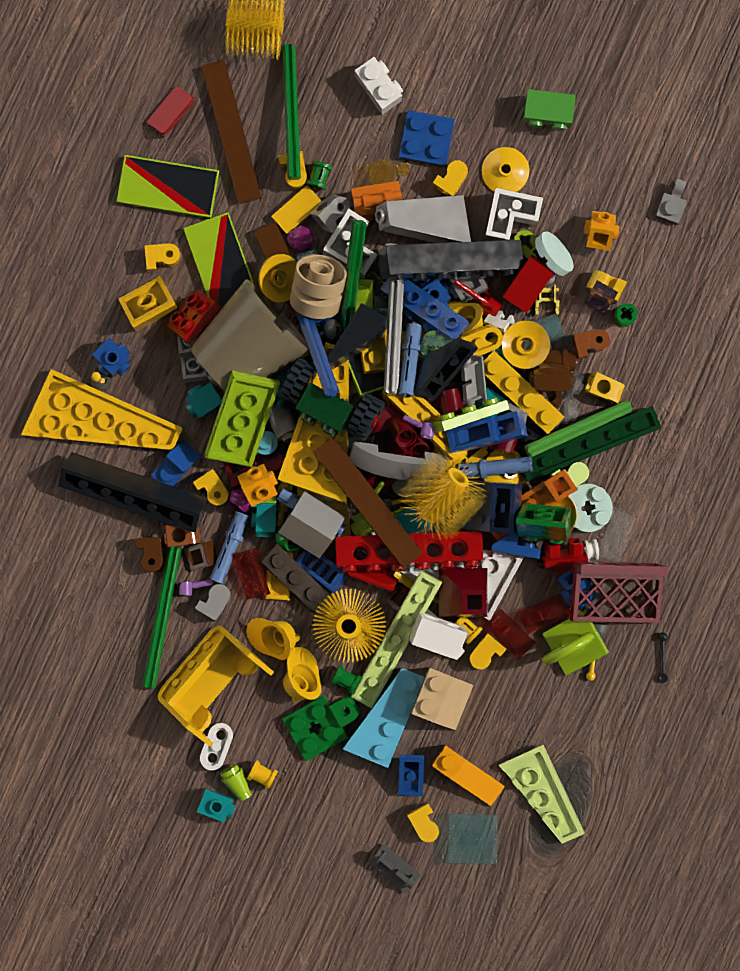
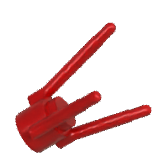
M454 280L455 285L481 302L479 305L483 309V320H485L488 314L492 316L497 315L503 305L498 302L499 298L492 295L488 290L483 292L486 295L483 298L458 280Z

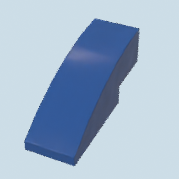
M519 411L497 417L483 418L446 430L451 453L482 448L528 436L523 413Z

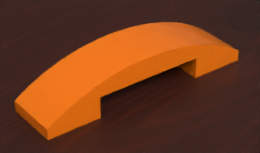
M563 469L523 493L521 496V507L523 503L551 506L577 491L578 488L567 471ZM491 532L496 540H499L508 534L501 532Z

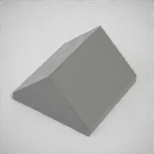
M304 491L278 533L320 558L333 541L346 517Z

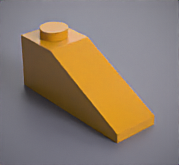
M446 745L443 746L431 764L441 773L490 806H492L505 787Z

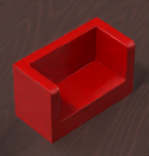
M532 254L503 297L527 313L554 272L546 266V263Z

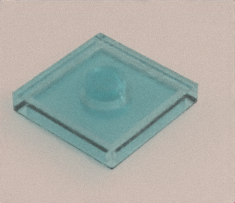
M449 813L448 863L497 864L498 815Z

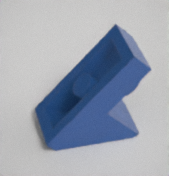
M183 440L166 455L167 458L151 476L159 482L175 486L200 459L201 455Z
M517 532L507 534L493 544L490 551L538 560L541 549H537L536 544L522 541L521 546L517 545L519 537Z
M424 755L399 756L398 796H423Z

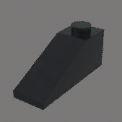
M361 303L328 356L331 369H335L371 347L377 338L381 340L387 331L385 326L387 317Z
M458 337L422 357L417 362L414 385L415 393L434 401L478 349L477 345Z

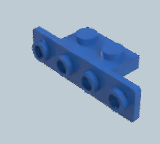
M404 278L402 317L410 323L416 322L421 325L422 331L429 336L433 334L440 339L444 334L452 340L458 338L469 325L468 320ZM387 279L380 288L381 292L389 296L390 279Z

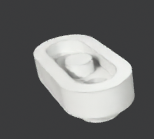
M217 723L211 727L207 737L213 744L211 747L206 743L203 746L200 762L208 770H217L223 765L232 742L233 731L225 723ZM219 730H223L226 734L222 740L217 738ZM210 753L217 755L216 762L209 761L208 756Z

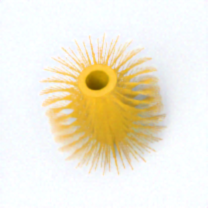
M228 0L229 7H227L225 25L227 32V41L225 40V43L228 46L227 49L225 48L226 54L229 56L230 47L233 50L236 44L238 47L236 50L237 56L240 54V49L243 51L246 45V48H248L246 56H249L250 50L253 52L256 46V49H258L256 57H259L260 50L263 53L266 46V50H268L266 57L268 58L270 51L273 54L276 43V51H278L276 58L278 59L282 45L281 36L283 37V3L285 1L281 0L279 4L278 0H270L269 4L268 0H260V3L259 0H234V2L233 0Z
M439 459L440 462L434 460L432 463L433 468H431L430 464L427 466L431 469L430 471L428 470L429 474L426 475V472L424 474L421 472L422 479L420 480L416 477L418 480L414 481L413 488L411 487L410 489L412 494H415L411 497L417 501L411 500L409 503L415 504L417 507L402 508H417V513H410V515L419 514V517L426 521V527L427 522H429L430 526H432V523L433 525L435 523L436 526L440 525V523L445 526L443 523H446L448 527L455 528L451 522L459 523L457 521L458 518L462 517L464 519V514L466 516L469 514L465 510H471L470 508L473 504L475 506L478 504L473 500V497L475 499L477 497L470 492H473L476 488L469 486V484H477V482L469 481V478L466 477L467 474L463 473V470L460 471L459 466L456 469L454 460L453 468L452 466L451 468L449 467L448 461H445L447 467L445 466L444 468L442 460Z
M347 588L345 589L346 603L343 590L341 589L342 601L338 591H336L338 600L334 593L331 594L334 601L328 595L327 597L331 603L326 598L323 600L329 606L321 602L324 607L319 605L318 608L324 612L316 610V612L322 615H313L325 619L314 618L313 621L324 623H314L313 626H327L314 628L313 630H327L315 632L313 635L328 632L315 639L331 634L317 643L331 637L325 642L327 643L335 636H337L336 638L340 636L342 642L338 651L342 643L343 646L339 660L345 645L344 662L348 643L347 663L350 660V646L352 663L354 661L353 648L357 662L359 660L357 650L361 660H363L361 651L365 658H367L365 650L371 656L369 649L373 653L375 652L373 647L378 649L374 643L379 646L381 645L374 638L383 641L378 636L384 637L385 634L375 631H386L371 628H386V625H370L386 623V621L371 622L385 618V616L373 618L384 612L370 616L381 608L368 615L366 614L372 609L363 614L368 609L366 608L357 615L356 611L360 602L357 608L356 605L360 591L354 606L356 589L354 590L351 607L352 588L349 591V605ZM344 620H353L356 624V629L354 631L345 630L343 627Z

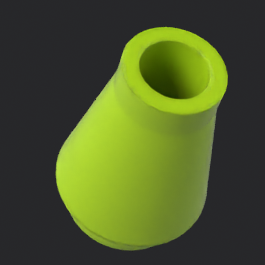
M237 764L229 766L220 773L222 776L221 781L238 798L239 802L252 795L243 769L239 768Z

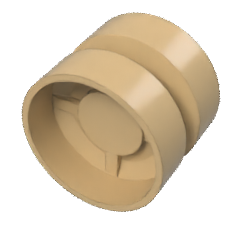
M308 255L301 258L296 265L290 295V304L293 309L301 315L313 319H326L336 315L340 309L342 292L347 277L345 267L336 259L325 255Z

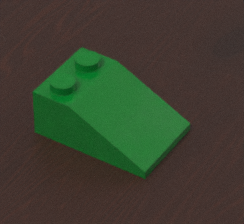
M523 503L516 518L518 535L525 537L527 541H539L540 538L549 539L550 543L562 544L563 541H568L570 535L572 508Z

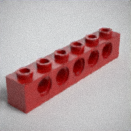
M482 531L454 532L455 534L448 532L445 536L442 532L433 533V535L432 533L409 534L423 553L406 567L415 566V570L430 569L429 566L439 565V569H452L454 565L463 564L464 568H476L478 564L483 563ZM377 535L335 537L337 570L342 569V573H355L356 569L366 568V572H379L381 568L390 567L391 571L405 570V568L399 565L393 555L388 559L379 557V550L386 548V546ZM455 545H460L464 548L465 553L461 556H455L451 552V548ZM431 546H436L440 549L441 553L437 557H431L427 554V549ZM358 549H363L368 555L364 560H357L354 557V552Z

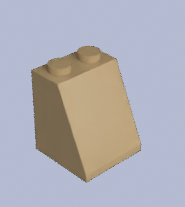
M428 667L411 713L433 723L456 730L473 685Z

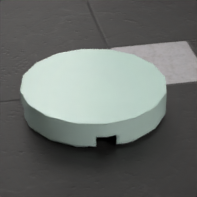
M542 232L535 239V246L541 258L545 256L548 260L546 266L555 274L564 276L570 273L574 268L573 260L564 244L552 233Z

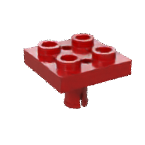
M197 289L187 297L185 304L180 310L172 314L166 326L191 344L200 332L203 333L211 323L212 318L222 307Z

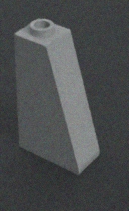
M463 195L386 201L376 206L375 218L379 224L380 231L433 243L471 242Z

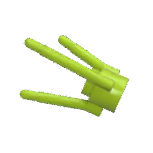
M380 482L374 489L377 494L384 486V482ZM401 507L393 511L392 514L395 516L405 509ZM359 512L352 517L355 522L351 524V529L356 536H368L374 532Z

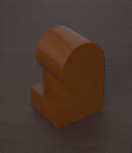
M162 537L136 538L137 548H144V555L141 558V565L144 570L155 572L161 569L164 561Z

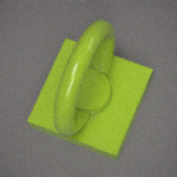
M584 610L578 615H585L587 612ZM569 618L542 633L552 650L542 658L543 664L550 665L558 661L566 676L609 653L593 622L571 621Z

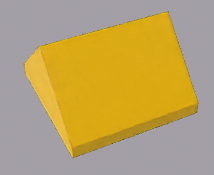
M161 276L118 299L136 332L178 309Z

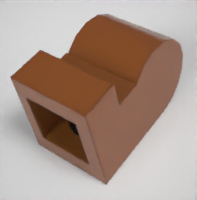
M602 329L577 333L571 336L578 360L586 358L588 356L587 351H603L610 342L608 333Z
M173 525L163 526L165 548L201 543L199 527L194 533Z

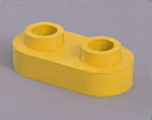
M485 325L459 336V338L477 345L478 349L473 355L479 356L496 350L503 341L501 331L494 325ZM488 333H493V337L490 340L485 339Z

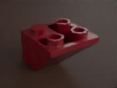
M488 568L439 569V580L442 581L439 587V617H488Z

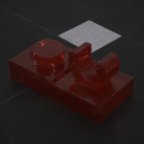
M255 548L232 554L247 600L270 594L264 572L261 569L263 565L259 562L257 553L260 551Z
M560 593L517 613L527 634H530L569 616L570 608Z
M502 609L484 625L518 660L536 643Z

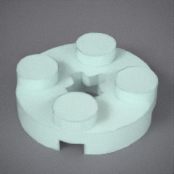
M594 484L577 486L578 490L569 495L577 509V521L574 528L582 532L597 531L610 520L613 509L611 498L602 487ZM585 501H589L590 505L595 506V509L591 511V515H587V512L581 509L582 506H585Z

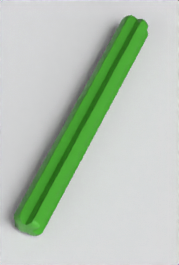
M628 400L622 401L525 445L526 454L528 457H533L631 413L632 406Z

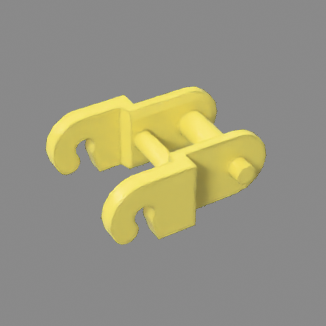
M556 284L553 285V288H544L541 292L553 293V298H541L540 293L538 300H535V315H539L538 308L541 301L555 302V315H559V300H556V292H559V288H556Z

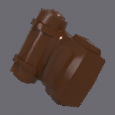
M563 349V351L550 350L543 363L535 368L526 369L532 371L529 374L530 385L541 395L543 391H556V397L549 401L554 407L561 406L562 391H569L573 388L574 375L570 372H574L577 368V354L575 351H567V349Z

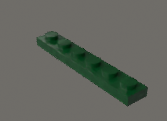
M651 406L586 432L531 457L533 472H523L526 481H532L661 429L662 427L654 407Z

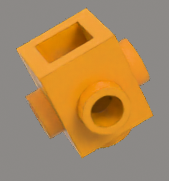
M592 211L591 220L586 219L583 234H588L586 247L610 251L613 239L617 240L619 225H615L616 215Z
M264 464L253 467L237 476L251 507L278 495L275 488L278 481L273 471L268 472Z

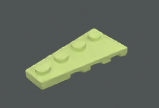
M543 744L499 764L500 768L509 776L513 784L522 792L529 804L538 812L542 820L562 844L585 833Z

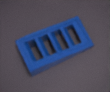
M304 549L296 562L310 576L335 594L349 574L342 573V569L337 570V565L323 554L320 558L315 556L308 567H306L304 564L312 553ZM322 560L323 563L314 573L312 570L315 568L318 562ZM330 566L331 569L322 579L320 576L323 574L326 568ZM336 572H338V574L336 575V577H335V578L333 579V581L329 584L328 582L331 580V578L334 576V574H335Z

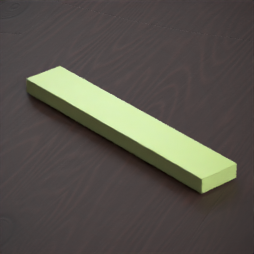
M422 570L420 571L386 632L383 641H381V645L376 650L354 690L352 698L373 708L410 641L409 637L419 611L426 613L442 581Z

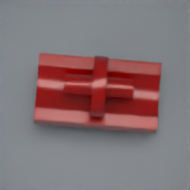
M570 538L568 540V548L560 549V544L550 543L547 540L544 551L540 552V559L543 560L545 568L551 567L552 572L560 571L561 576L569 572L571 561H588V556L584 551L580 538Z

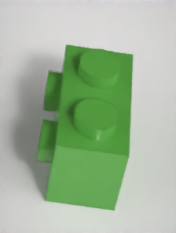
M528 89L523 122L528 123L530 127L541 128L542 125H550L552 129L560 131L566 130V127L571 128L576 95Z

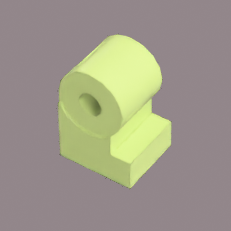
M576 462L567 468V473L577 487L588 479L589 469L584 463ZM560 469L557 470L556 472H554L553 474H551L549 477H551V476H553L554 474L560 472Z

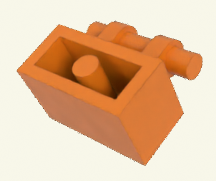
M399 181L351 188L354 212L369 222L376 221V206L386 201L402 200Z

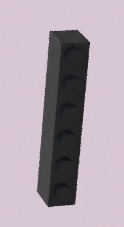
M521 240L386 245L378 250L381 279H390L392 283L402 282L404 278H412L413 281L427 280V277H435V280H446L450 278L449 276H457V279L472 278V275H479L480 278L494 277V274H501L502 277L516 276V272L524 267Z
M74 452L70 453L62 466L58 487L194 533L204 517L208 501L206 497Z

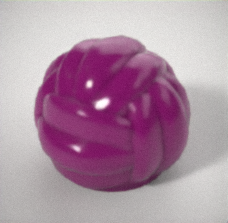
M301 225L294 228L288 234L287 242L295 251L303 253L314 245L315 236L309 228Z
M242 488L230 492L228 504L233 509L244 513L252 508Z

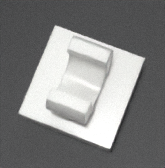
M500 310L496 316L488 314L484 324L496 326L504 336L506 330L515 323L513 315H510L507 320H503L505 316L503 311Z

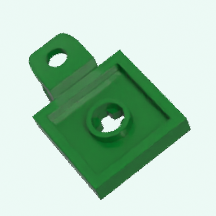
M323 695L282 720L303 757L308 761L347 739L349 735L343 726L355 720L361 711L351 696L342 698L331 705L326 695ZM344 707L350 709V714L345 713ZM314 721L315 724H321L320 734L311 733V722Z

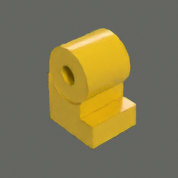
M300 151L301 178L299 180H289L286 173V182L293 189L302 188L307 180L302 151ZM287 154L279 155L280 167L287 166Z
M460 160L451 162L448 165L446 176L442 178L438 175L433 181L432 186L446 196H455L466 180L468 174L466 164Z
M174 244L144 246L147 272H157V265L163 264L167 267H173L180 261L179 248Z
M594 270L586 288L593 293L596 292L601 297L603 296V298L605 297L606 300L609 298L610 302L616 304L627 282L614 278L602 271ZM611 292H613L611 297L610 295L608 297L606 296L607 293L610 294Z
M591 372L583 393L618 404L625 385L598 372Z
M214 469L193 482L198 490L206 489L207 498L211 504L220 506L227 502L229 493Z
M487 633L469 656L470 664L476 669H485L491 663L493 654L496 653L501 657L506 648Z
M429 803L407 814L418 836L424 842H432L439 835L437 824L428 817L429 814L433 813Z

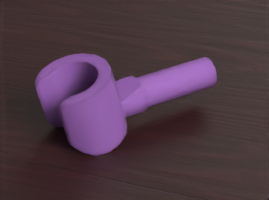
M407 415L404 416L403 421L421 429L420 437L429 440L433 439L435 428L432 423H422Z
M212 580L182 582L179 585V595L192 596V588L212 585Z

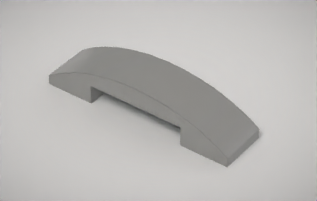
M355 441L348 456L355 466L365 471L401 480H415L414 478L418 477L417 475L421 478L420 474L423 471L419 468L421 466L424 469L428 468L425 464H430L429 462L432 464L435 459L440 462L439 459L442 460L444 465H446L445 461H448L447 457H445L446 455L424 452L422 458L382 453L378 451V445Z

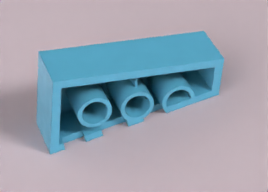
M401 668L343 747V750L388 768L425 677Z

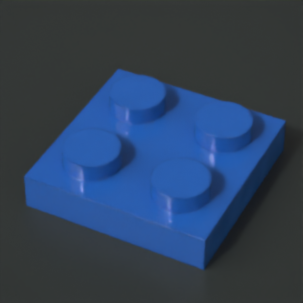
M408 110L399 159L446 167L455 119Z

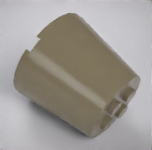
M248 279L240 285L190 348L196 358V363L204 371L208 372L207 377L215 386L219 385L224 392L232 371L274 379L292 367L300 357L305 358L310 354L306 340L284 313L278 315L270 307L273 302L266 298L262 291Z

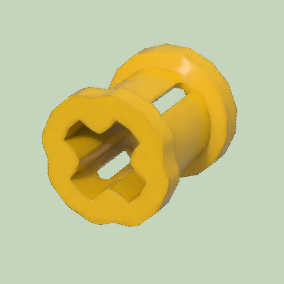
M460 617L455 622V624L465 627L468 632L465 641L467 644L482 630L480 626L477 627L467 617Z
M256 760L247 780L253 779L269 790L278 771H272L262 766L260 761Z

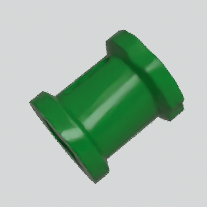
M313 160L311 164L313 169L310 179L306 180V185L315 189L326 190L327 186L325 183L328 173L332 171L333 167L324 162Z
M623 303L614 313V320L621 327H628L637 319V309L632 304ZM621 310H623L624 312L629 311L631 313V315L629 316L630 320H628L627 318L622 319L620 317L622 315Z
M340 665L330 684H337L348 690V693L352 695L362 676H356L345 670L343 665Z

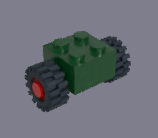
M300 357L287 375L284 386L281 388L280 396L297 405L296 409L300 414L299 417L305 423L313 427L316 423L321 425L323 432L334 438L337 435L343 437L347 431L349 434L365 441L379 420L385 402L366 393L358 407H354L337 396H326L322 388L313 384L317 373L315 365Z

